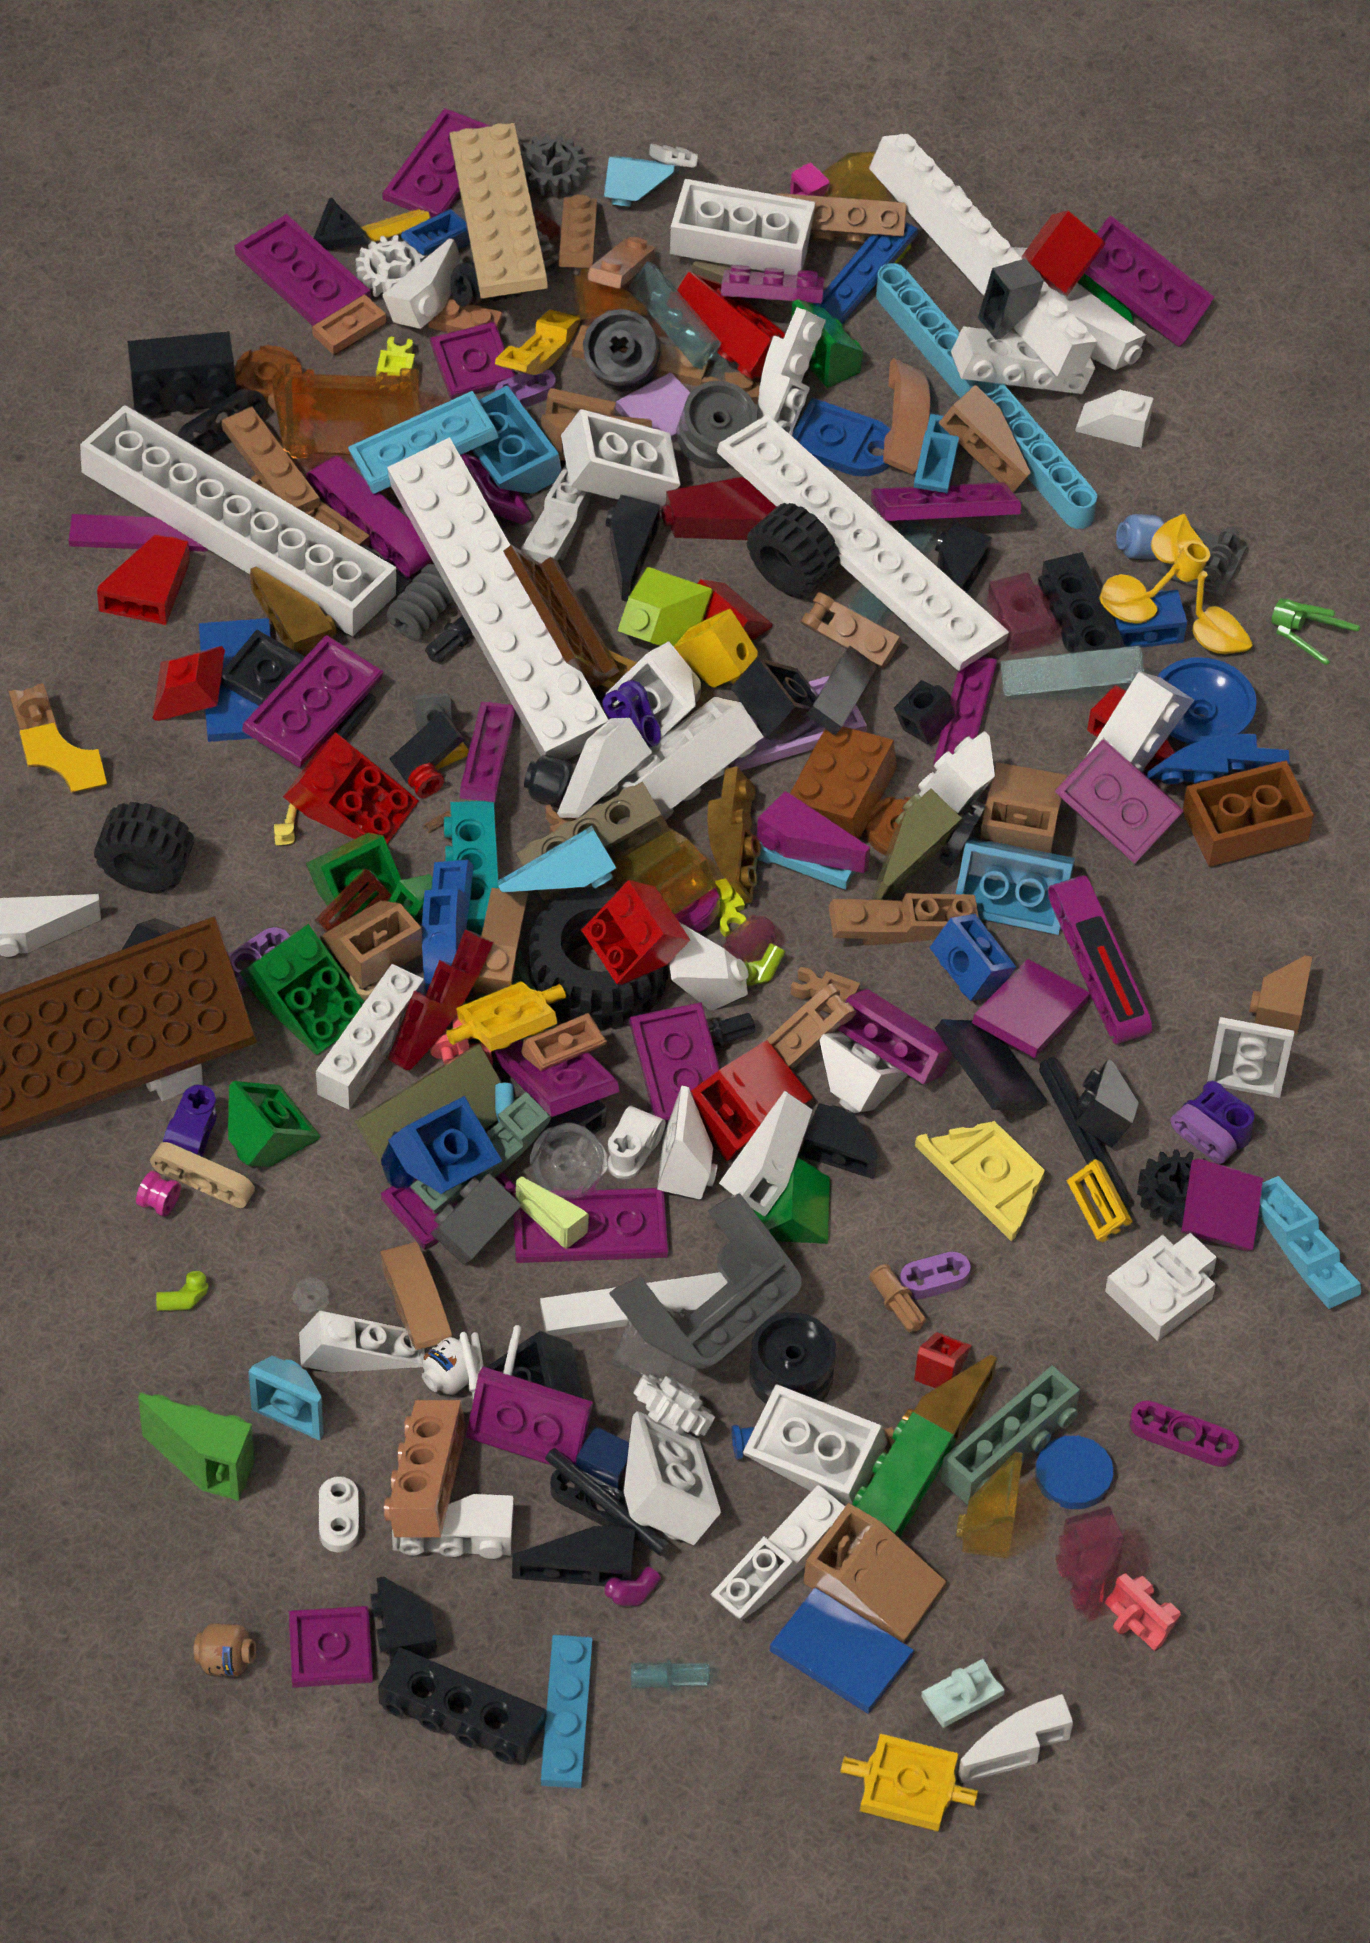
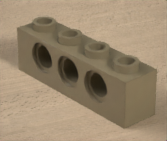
M642 781L635 786L623 789L618 796L604 804L593 806L586 814L576 820L563 823L555 832L548 836L530 842L523 850L516 854L524 866L592 826L612 861L615 862L670 829ZM629 817L625 823L618 824L621 819ZM567 888L545 889L537 891L542 897L543 901H545L559 894L560 892L566 890Z

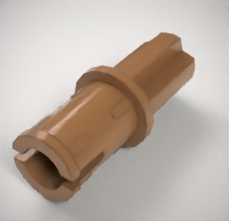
M888 1264L878 1266L870 1273L869 1279L885 1299L884 1306L887 1310L894 1312L906 1331H919L921 1326L926 1323V1319L912 1300L911 1290L908 1287L902 1286Z

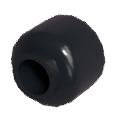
M542 755L537 761L532 760L525 775L524 788L528 789L529 795L533 800L553 806H560L574 773V767L569 761Z

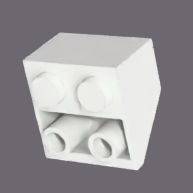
M985 731L973 740L969 736L966 737L955 748L953 755L949 751L946 752L934 765L937 769L936 773H930L918 785V788L921 790L919 795L922 797L932 788L962 818L964 813L970 809L971 801L977 799L995 777L990 736Z

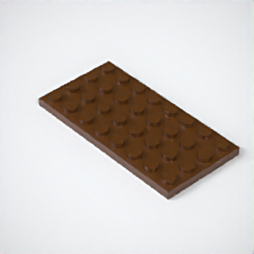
M215 916L0 994V1137L257 1043L222 932Z

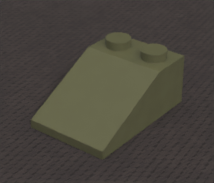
M932 788L922 797L916 793L902 807L904 811L895 820L898 826L891 837L871 900H887L948 843L962 818Z

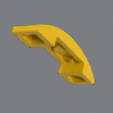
M549 309L536 321L535 334L520 348L508 346L495 358V365L529 375L543 373L558 360L567 348L578 328L580 317Z

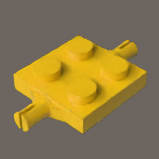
M521 981L460 1006L456 1010L458 1019L463 1025L447 1030V1038L452 1045L472 1037L479 1039L490 1051L506 1048L517 1040L529 1035H536L543 1032L544 1029L557 1024L555 1011L548 1005L566 998L564 988L558 984L541 992L530 989Z
M884 1734L879 1735L876 1750L868 1762L848 1758L847 1756H844L840 1773L864 1778V1794L860 1805V1812L938 1832L943 1813L951 1801L975 1807L978 1795L977 1789L974 1790L955 1785L954 1771L958 1760V1753Z

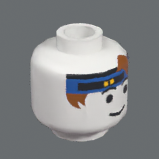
M445 1338L422 1358V1365L425 1371L422 1373V1378L432 1391L437 1392L440 1390L445 1394L454 1395L469 1384L460 1339ZM469 1343L477 1373L479 1372L478 1363L480 1358L475 1348Z

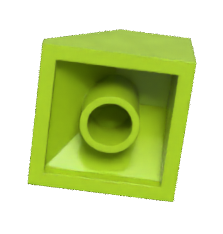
M647 567L628 598L617 631L660 646L668 641L674 646L690 627L703 621L714 589Z

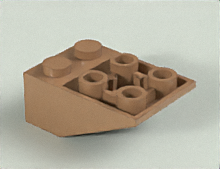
M997 762L994 771L995 777L992 779L985 806L980 839L1051 853L1062 798L1055 790L1067 778V775Z
M850 1503L846 1505L807 1558L804 1574V1584L812 1589L816 1587L903 1643L946 1585V1581L882 1522Z

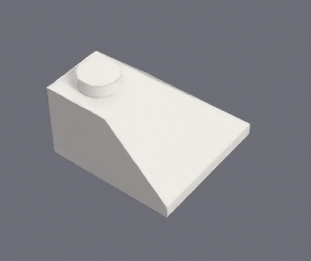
M669 641L648 652L606 693L618 690L620 685L628 680H635L643 685L655 719L659 723L661 738L695 707L691 668ZM636 695V696H635L634 698H632L631 700H632V701L636 700V699L638 698V695ZM617 700V701L614 702L613 704H614V705H617V704L619 703V701Z
M680 923L690 941L669 962L671 980L697 1001L702 1002V1005L709 1010H715L748 995L746 984L748 971L744 962L741 959H736L721 946Z
M842 1032L823 1034L820 1038L830 1091L841 1099L839 1103L851 1112L859 1113L874 1110L908 1076V1074Z
M681 1086L663 1136L657 1190L701 1200L706 1185L713 1186L717 1164L711 1163L713 1146L689 1087Z

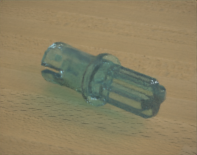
M667 1659V1662L631 1663V1689L657 1687L667 1688V1691H672V1686H701L710 1683V1666L707 1663L671 1664V1659Z

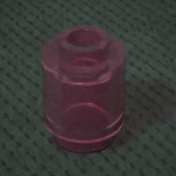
M750 915L726 937V943L722 948L727 950L736 959H741L744 963L754 962L766 951L769 944L776 942L775 927L764 916Z

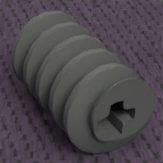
M428 564L423 567L421 573L415 576L413 582L407 585L405 591L399 594L396 601L391 603L386 613L390 624L410 640H419L423 632L430 628V622H435L438 619V613L446 610V604L454 601L434 564Z

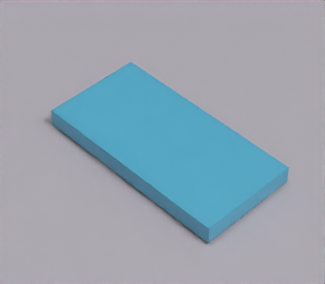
M472 391L349 446L348 449L372 494H375L391 486L387 467L447 438H451L458 453L461 455L499 437L494 425Z

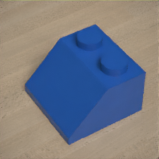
M465 1096L408 1124L388 1139L405 1171L440 1194L502 1162Z

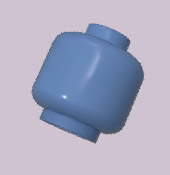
M1132 514L1127 516L1117 528L1116 542L1118 548L1130 559H1157L1151 549V540L1155 532L1164 524L1163 520L1157 515Z

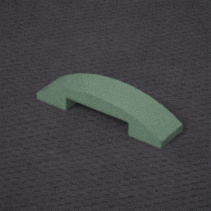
M527 1092L499 1113L498 1118L500 1122L486 1133L502 1162L474 1176L476 1179L480 1180L487 1174H490L493 1178L497 1177L534 1142L550 1122V1116ZM471 1179L442 1194L419 1180L411 1185V1189L436 1214L441 1212L449 1203L452 1206L459 1203L463 1198L459 1191Z

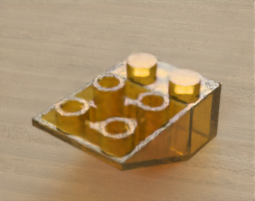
M669 828L670 830L613 862L616 869L612 870L611 874L621 887L628 880L655 886L675 915L717 887L707 859L686 837Z

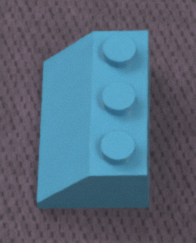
M508 385L479 399L499 438L472 449V452L479 458L481 464L500 489L533 494L555 483L561 472L559 453Z
M969 837L965 843L956 894L975 895L979 919L1059 935L1060 925L1050 904L1048 887L1072 878L1075 858Z

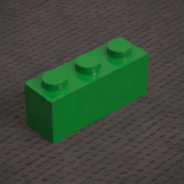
M912 1412L908 1420L903 1418L898 1423L892 1435V1439L895 1442L888 1454L882 1452L877 1458L872 1469V1473L875 1476L868 1487L863 1485L859 1489L852 1502L853 1506L882 1522L899 1539L941 1470L943 1458L953 1450L956 1444L952 1433Z

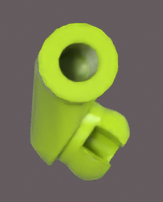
M769 944L761 960L744 963L748 971L747 986L771 981L786 951L773 944Z

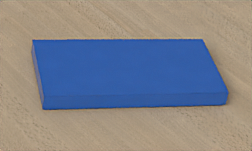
M269 618L199 623L200 649L203 651L222 646L225 649L223 670L256 629L270 637ZM220 684L217 706L205 709L208 742L254 739L244 733L242 727L243 723L259 706Z

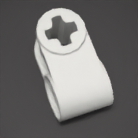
M629 1106L625 1110L619 1125L608 1141L610 1156L607 1164L608 1170L613 1176L619 1179H630L639 1173L648 1156L657 1147L662 1138L666 1124L665 1120L633 1106Z

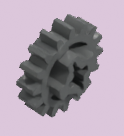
M546 133L544 140H539L534 136L532 137V145L525 142L522 144V151L520 153L529 191L539 188L542 196L547 191H552L554 196H558L559 190L563 189L566 193H570L571 185L579 187L581 185V178L586 177L587 156L583 154V147L581 145L574 147V139L570 138L565 142L562 141V134H558L555 139H551L550 135Z

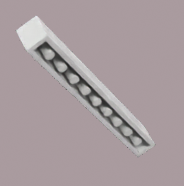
M908 134L882 137L869 169L899 202L907 205V211L984 295L992 268L1018 261L1022 258L1014 251L1009 242L993 228L990 221L983 217L972 205L970 199L965 197L953 184V181L939 169L934 160L918 146L913 137ZM1043 282L1037 305L1013 327L1057 377L1083 373L1097 343V340L1089 333L1086 326L1078 321L1068 310L1066 304L1057 298L1045 282Z

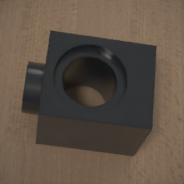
M922 679L894 707L902 729L927 744L956 716L950 702V694L942 686H933Z

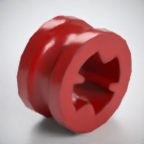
M426 763L417 767L408 778L409 786L415 789L416 795L422 799L438 792L444 783V777L437 772L436 767L432 763Z

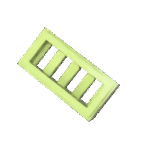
M524 1177L516 1180V1200L521 1204L520 1207L563 1248H569L588 1232L589 1214Z

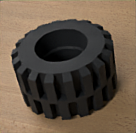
M782 503L753 527L747 535V548L757 570L776 589L783 591L791 597L803 598L810 595L838 569L840 564L839 549L835 544V539L827 530L828 528L813 513L808 512L802 506L798 507L794 503Z
M138 802L122 803L117 808L113 807L107 815L95 846L94 858L97 859L96 863L99 868L104 869V873L108 877L115 879V882L134 890L162 893L165 890L174 889L180 883L194 846V837L188 831L189 827L184 822H181L179 817L170 814L161 807L158 808L152 804H140Z

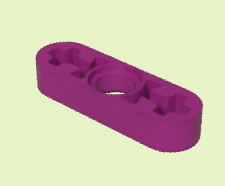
M1141 1401L1132 1409L1130 1428L1136 1436L1217 1467L1228 1466L1236 1459L1239 1441L1237 1436L1226 1428L1154 1401ZM1147 1414L1154 1417L1149 1426L1142 1424V1419ZM1165 1420L1169 1421L1167 1432L1163 1433L1161 1432L1162 1427H1164ZM1179 1427H1187L1193 1431L1195 1437L1190 1441H1181L1174 1436L1173 1431ZM1202 1434L1207 1435L1203 1447H1200ZM1219 1442L1226 1444V1449L1222 1453L1215 1451V1446Z

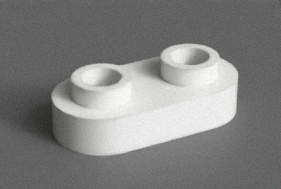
M345 1477L330 1478L322 1484L319 1490V1537L322 1545L333 1552L350 1550L355 1546L359 1538L358 1489L353 1481ZM335 1491H342L345 1493L341 1497H336L332 1495ZM337 1525L345 1527L340 1532L334 1531L332 1528Z

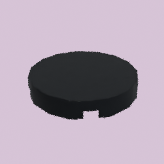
M977 799L971 801L969 807L974 809V812L967 811V813H964L948 841L947 851L950 854L942 852L939 857L941 863L948 867L952 866L986 804Z

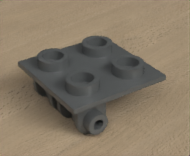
M1192 527L1210 551V558L1203 569L1208 574L1204 580V591L1223 597L1247 546L1239 543V531L1234 527H1227L1221 531L1219 536ZM1163 562L1158 574L1165 576L1171 570L1173 564ZM1174 575L1171 578L1173 580L1182 582L1195 588H1197L1198 585L1197 579L1192 580L1190 582H1184L1177 578L1176 575Z

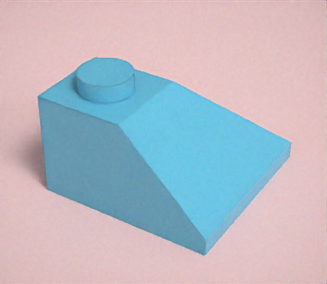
M621 156L609 157L604 197L612 198L611 204L631 207V201L641 200L676 174L680 166Z
M273 1355L252 1365L249 1370L251 1410L317 1440H321L324 1435L322 1397L308 1372L295 1361L282 1360Z

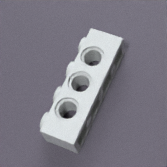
M963 326L951 351L961 379L1083 394L1095 370L1090 357L1083 373L1057 377L1018 333L1008 332L1001 339L995 340L987 329Z
M391 964L316 1070L317 1095L350 1110L390 1053L414 990L424 993L423 978Z

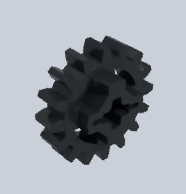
M1174 1149L1172 1157H1167L1162 1151L1159 1152L1157 1162L1149 1158L1146 1169L1140 1170L1137 1195L1142 1196L1140 1206L1142 1208L1151 1206L1149 1217L1153 1219L1158 1215L1163 1216V1225H1167L1172 1219L1176 1220L1178 1228H1182L1194 1152L1190 1151L1186 1157H1180L1179 1150Z

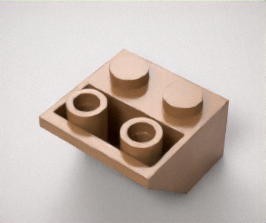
M379 901L320 936L322 943L362 989L382 978L391 964L400 967L422 954V928L400 903Z

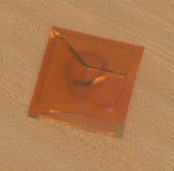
M580 268L581 274L573 275L575 316L579 319L597 318L607 311L625 309L637 312L640 315H647V308L623 287L619 289L589 281L590 268Z

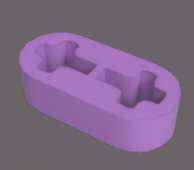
M548 369L538 375L521 373L499 382L495 387V391L508 385L523 407L526 408L547 400L550 388L555 389V376Z
M1184 1105L1171 1117V1124L1176 1133L1215 1163H1224L1237 1150L1233 1137L1193 1105Z
M947 1252L906 1264L902 1269L900 1283L903 1287H908L911 1290L912 1299H924L964 1287L968 1282L971 1268L970 1262L964 1255L957 1252ZM947 1266H953L955 1270H959V1275L953 1276L951 1271L946 1272ZM917 1275L919 1280H924L923 1285L918 1286L915 1281H911V1276Z

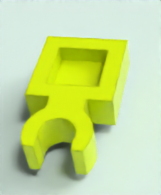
M390 336L388 338L387 350H381L376 370V381L410 385L415 354H412V339H407V343L404 346H397L394 344V337Z
M726 878L712 881L715 883L721 900L720 910L716 916L721 917V934L724 937L729 936L730 930L727 926L729 923H737L740 925L742 932L747 931V919L738 912L745 908L743 899Z

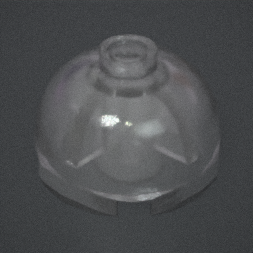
M563 1123L564 1125H558L554 1128L550 1127L543 1131L534 1142L530 1154V1164L532 1165L536 1183L563 1199L582 1198L594 1192L603 1181L607 1170V1153L601 1140L588 1128L574 1123Z

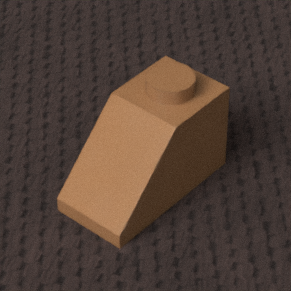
M1305 955L1263 977L1261 992L1253 990L1249 1012L1256 1013L1255 1024L1292 1030L1294 1035H1297L1312 962L1311 956Z

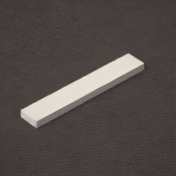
M719 1272L650 1282L647 1285L665 1309L677 1319L688 1317L728 1282ZM614 1288L540 1298L545 1332L553 1336L623 1327L632 1324L610 1296L609 1292Z

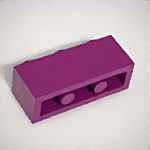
M869 989L848 996L846 1002L850 1003L855 1009L856 1014L837 1030L923 1085L940 1078L944 1074L953 1054L937 1032Z

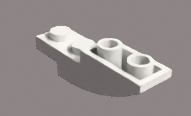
M797 307L784 339L773 336L762 372L758 400V420L768 415L791 436L810 387L802 384L801 381L808 369L809 361L826 320Z
M566 464L546 496L544 510L521 548L523 553L539 563H542L550 556L557 561L558 559H564L593 494L570 487Z
M818 1484L768 1539L763 1537L711 1593V1596L740 1621L751 1615L768 1602L805 1567L807 1558L845 1506Z

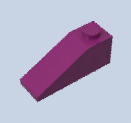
M784 791L758 817L757 838L765 848L774 850L785 858L865 873L869 869V846L787 791Z

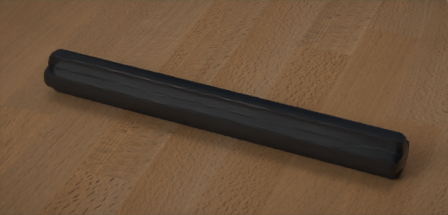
M1051 1057L1041 1061L1039 1072L1087 1165L1094 1159L1102 1162L1127 1209L1130 1198L1100 1140L1075 1124L1080 1110L1076 1107L1078 1098L1058 1059ZM1092 1173V1175H1093V1177H1094V1179H1095V1181H1096V1183H1097V1185H1098L1100 1191L1102 1192V1194H1103V1196H1104V1198H1105V1200H1106V1202H1107V1204H1108L1110 1210L1113 1211V1209H1112V1207H1111L1109 1201L1107 1200V1198H1106V1196H1105V1194H1104V1192H1103V1190H1102V1188H1101V1186H1100V1184H1099V1182H1098V1180H1097L1095 1174Z

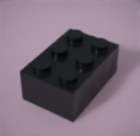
M230 331L127 341L134 411L141 415L155 416L159 413H188L193 410L210 409L236 392Z

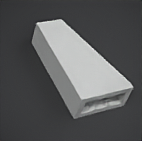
M1078 283L1067 297L1049 288L1060 301L1066 304L1068 310L1079 322L1086 326L1089 333L1097 340L1090 356L1091 358L1114 370L1129 364L1132 365L1139 359L1142 354L1141 346L1146 337L1145 333Z

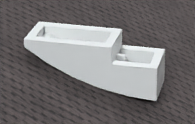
M1063 1694L1037 1702L1016 1712L979 1739L961 1759L958 1774L960 1783L1036 1764L1040 1747L1069 1740L1073 1720Z

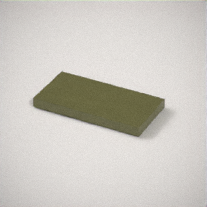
M475 1045L354 1121L390 1185H394L409 1176V1174L405 1171L388 1139L408 1124L463 1096L466 1097L483 1129L498 1121L495 1111V1085L501 1083L481 1045Z

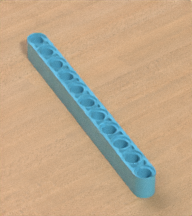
M889 263L880 267L876 289L878 302L960 398L976 385L1001 409L1031 472L1027 478L1065 523L1075 529H1084L1092 525L1095 516L1097 494L1091 485L1004 384L961 379L951 354L960 332L903 266Z

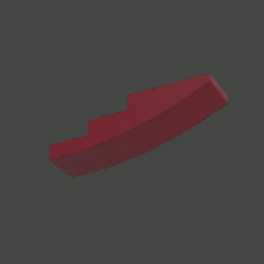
M464 930L452 964L439 960L427 994L414 990L388 1060L410 1071L428 1052L457 1014L456 1008L464 1003L483 968L494 942L477 933Z

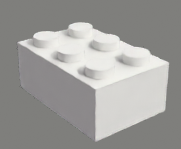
M580 409L561 434L570 487L618 500L620 495H625L659 504L661 510V506H664L666 503V491L677 489L680 486L671 436L668 432Z

